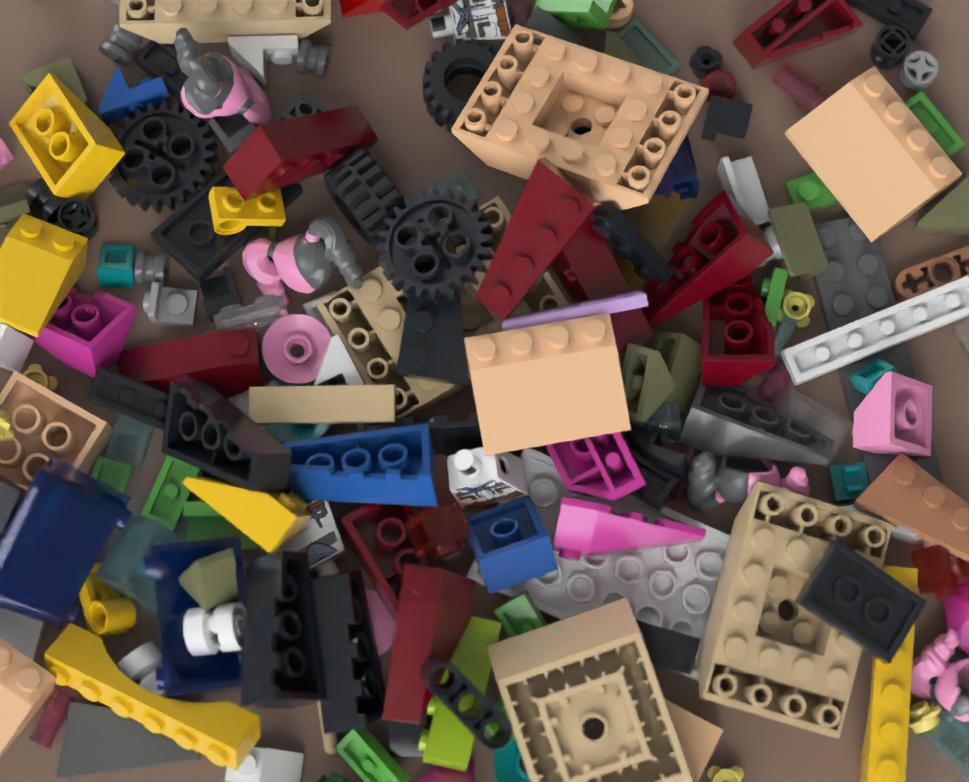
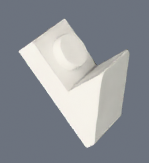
M298 35L228 36V44L232 56L247 68L264 86H266V61H272V63L277 65H287L297 61L300 48Z
M338 334L331 337L327 344L314 386H324L336 379L340 382L338 385H364Z
M253 747L237 771L229 767L226 768L225 781L301 782L304 754Z

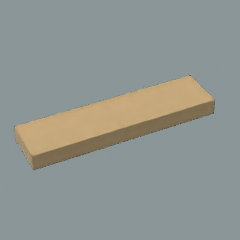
M393 384L249 387V418L258 425L396 423V386Z

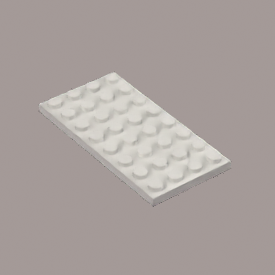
M532 448L523 449L520 459L524 461L527 492L549 535L552 546L562 497L611 506V514L617 516L622 512L629 513L632 511L640 513L648 518L647 523L655 524L657 519H663L706 529V534L701 542L592 557L581 556L580 561L559 558V552L553 551L558 566L557 570L497 592L512 598L527 590L540 612L558 620H564L627 598L635 619L701 639L692 673L678 672L699 682L697 660L730 535L666 507H663L661 512L630 493L615 501H609L568 492L550 456ZM524 496L500 501L499 505L505 504L507 502L516 500ZM474 558L466 578L486 587Z

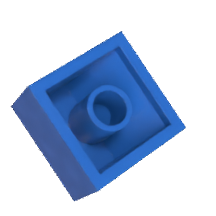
M529 495L461 519L489 594L508 589L513 585L532 578L541 577L558 569L549 535Z

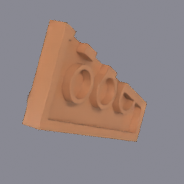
M902 452L855 500L853 507L863 512H866V510L883 517L882 521L893 524L895 527L900 525L916 533L918 538L928 543L933 541L949 549V553L969 562V504Z

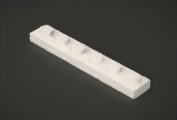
M969 275L782 350L780 354L794 385H799L969 316Z

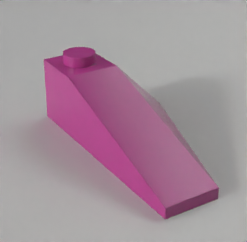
M72 287L39 337L21 332L69 367L94 378L99 366L108 369L120 357L137 309L135 305L109 293L96 291L95 295L91 296L79 294L76 288Z
M562 497L552 548L553 551L559 552V558L580 561L581 556L592 557L701 542L705 537L706 529L663 519H657L655 524L647 523L648 518L640 513L632 511L629 513L622 512L617 516L611 514V506Z

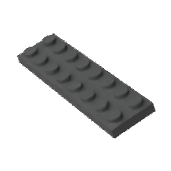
M851 217L814 225L829 264L827 269L813 278L827 332L896 305L878 238L871 242ZM906 341L837 369L852 427L854 425V411L865 399L866 394L854 388L849 376L879 358L895 366L898 374L916 380ZM931 436V456L907 457L943 484L944 481ZM858 449L861 461H865L869 486L898 455L876 454Z

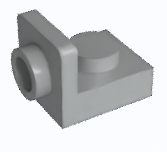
M152 282L151 291H146L144 295L143 311L148 313L152 324L195 328L199 293L197 290L162 287L160 282Z

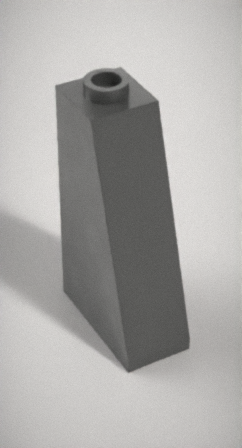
M70 702L56 777L71 779L198 761L201 759V753L194 749L187 750L181 747L174 739L162 733L156 734L149 731L142 723L130 717L119 716L112 708Z

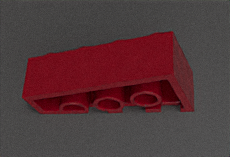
M358 105L261 124L223 165V168L245 202L329 171L359 149L370 154L369 149L379 138Z
M546 157L537 160L475 296L502 320L513 314L601 205L597 199Z
M590 219L551 265L574 303L632 292L603 236L599 235L592 228L593 222ZM641 308L610 314L618 354L626 351L627 343L639 344L654 336Z
M368 503L341 518L339 529L395 622L401 576L405 563L429 567L428 559L422 546L416 519L410 505Z

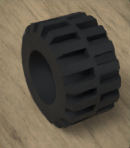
M463 38L456 39V45L451 46L449 42L443 44L442 53L435 50L431 55V62L427 61L424 67L423 97L424 104H427V112L430 117L435 116V123L440 127L447 124V131L451 133V128L469 100H461L452 96L446 89L447 84L454 77L462 74H471L482 79L499 52L497 51L493 54L492 46L488 43H485L483 47L478 46L479 40L471 38L470 44H464Z
M359 149L324 175L328 192L346 219L367 242L376 246L383 243L378 232L389 231L384 219L390 218L395 220L397 216L393 207L404 210L406 204L404 196L382 166L371 155Z

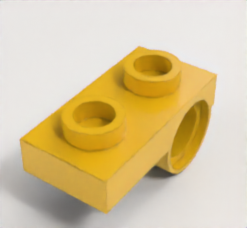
M212 187L209 192L208 199L214 231L218 234H235L245 229L246 226H282L286 221L280 189L245 202L235 187Z
M111 561L81 565L73 569L88 631L100 638L118 636L128 632V629L132 628L136 622V608L129 597L119 596Z

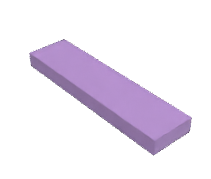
M638 290L511 316L502 320L503 331L646 307L648 306L647 296L644 291Z

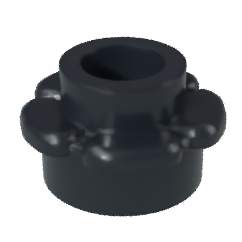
M709 46L697 48L696 53H692L689 58V66L692 72L700 79L710 70L722 69L723 58L718 50H711ZM708 60L709 64L705 65L703 61Z

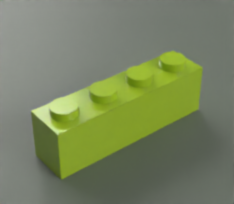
M471 616L450 662L458 667L485 696L492 668L486 646L498 642L502 623ZM447 668L441 679L442 683L445 682L448 678L449 673ZM472 694L462 697L459 702L460 711H465L472 706L474 700ZM433 695L427 710V714L433 715L430 730L423 728L418 750L424 751L423 762L467 772L475 737Z

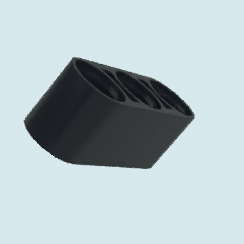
M435 656L424 662L420 671L421 680L437 699L487 748L497 750L505 747L511 740L513 732L511 724L458 667L444 657ZM440 668H447L449 674L446 681L435 685L433 677L436 671ZM472 694L474 699L472 706L465 711H460L459 702L462 697ZM491 721H498L497 732L490 737H485L484 730L487 724Z

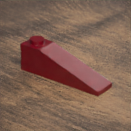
M725 189L697 213L691 222L695 227L685 241L682 243L678 240L671 249L676 253L668 265L675 272L666 283L652 279L642 289L646 293L648 306L641 307V310L650 327L743 279L774 253L762 230Z
M751 274L703 299L701 354L703 386H740L775 365V330L766 316L764 304L761 297H758Z
M255 327L218 331L121 351L118 358L120 375L168 394L171 382L206 381L238 409L249 408V387H265L260 338Z
M405 563L401 576L382 719L420 724L434 695L421 680V667L426 660L435 656L444 657L448 661L451 660L471 619L476 581L445 569ZM440 668L434 674L433 682L435 685H439L446 668Z

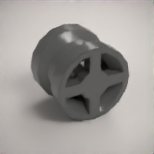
M112 24L108 30L109 38L107 41H103L98 49L110 60L123 66H129L133 60L131 54L140 47L142 40L135 33L121 28L118 24Z
M303 38L298 52L296 71L303 74L310 71L314 72L317 77L325 78L330 64L332 45L328 43L316 45L312 40Z
M139 249L135 262V283L143 285L146 282H160L161 286L165 287L170 267L169 254L165 251L151 254L147 249Z

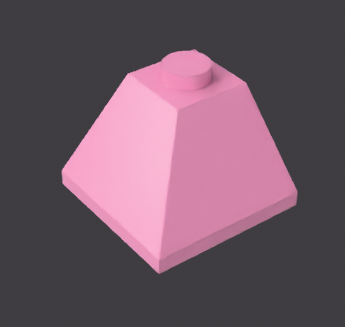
M886 372L854 411V425L852 427L853 447L876 454L899 455L902 452L906 456H931L933 386L895 372Z

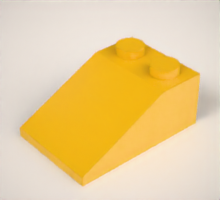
M52 73L47 74L8 123L55 196L67 199L79 198L86 201L126 153L110 128Z
M23 213L7 234L0 248V323L39 337L86 268L88 238Z
M187 477L182 483L269 553L287 550L313 516L306 510L308 504L293 492L287 495L284 492L274 490L250 491L229 481L210 477Z

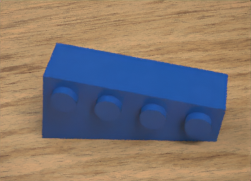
M428 423L284 442L283 446L292 453L287 483L289 492L295 493L303 500L437 507L436 460Z

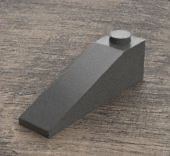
M701 381L678 440L679 442L687 444L692 449L708 451L716 455L827 465L834 440L799 419L787 420L775 411L777 406L768 401L761 405L748 397L747 393L749 390L741 385L703 386Z

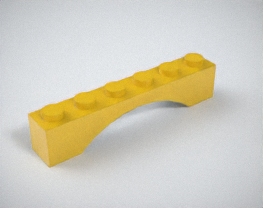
M883 565L882 570L917 594L918 569ZM915 623L890 664H884L874 656L872 657L870 701L861 752L860 782H905Z
M72 623L65 628L44 654L46 670L56 677V684L61 686L67 685L79 691L86 699L93 702L99 701L111 707L119 716L130 717L142 723L149 731L156 734L162 733L174 739L181 747L187 750L194 749L202 753L218 766H227L237 771L260 739V716L229 701L213 703L183 702L168 699L147 691L131 681L116 667L100 637Z

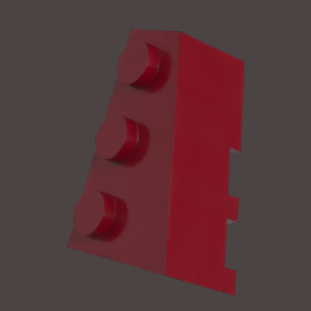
M782 0L741 32L732 43L752 69H756L850 36L864 24L845 0Z

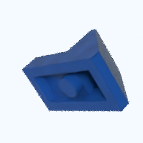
M118 66L98 109L106 126L123 120L124 116L130 117L135 115V108L143 112L147 110V105L150 102L156 107L162 101L169 102L171 99L162 77L142 79L136 83L135 87L129 89L124 75Z

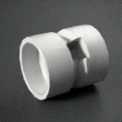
M241 602L220 604L215 609L204 610L202 607L188 609L184 616L183 631L189 652L193 656L216 654L219 650L222 652L244 650L247 612L245 606Z
M153 641L141 645L116 665L131 681L147 691L165 698L172 695L183 684V681L172 666L163 665L165 657Z

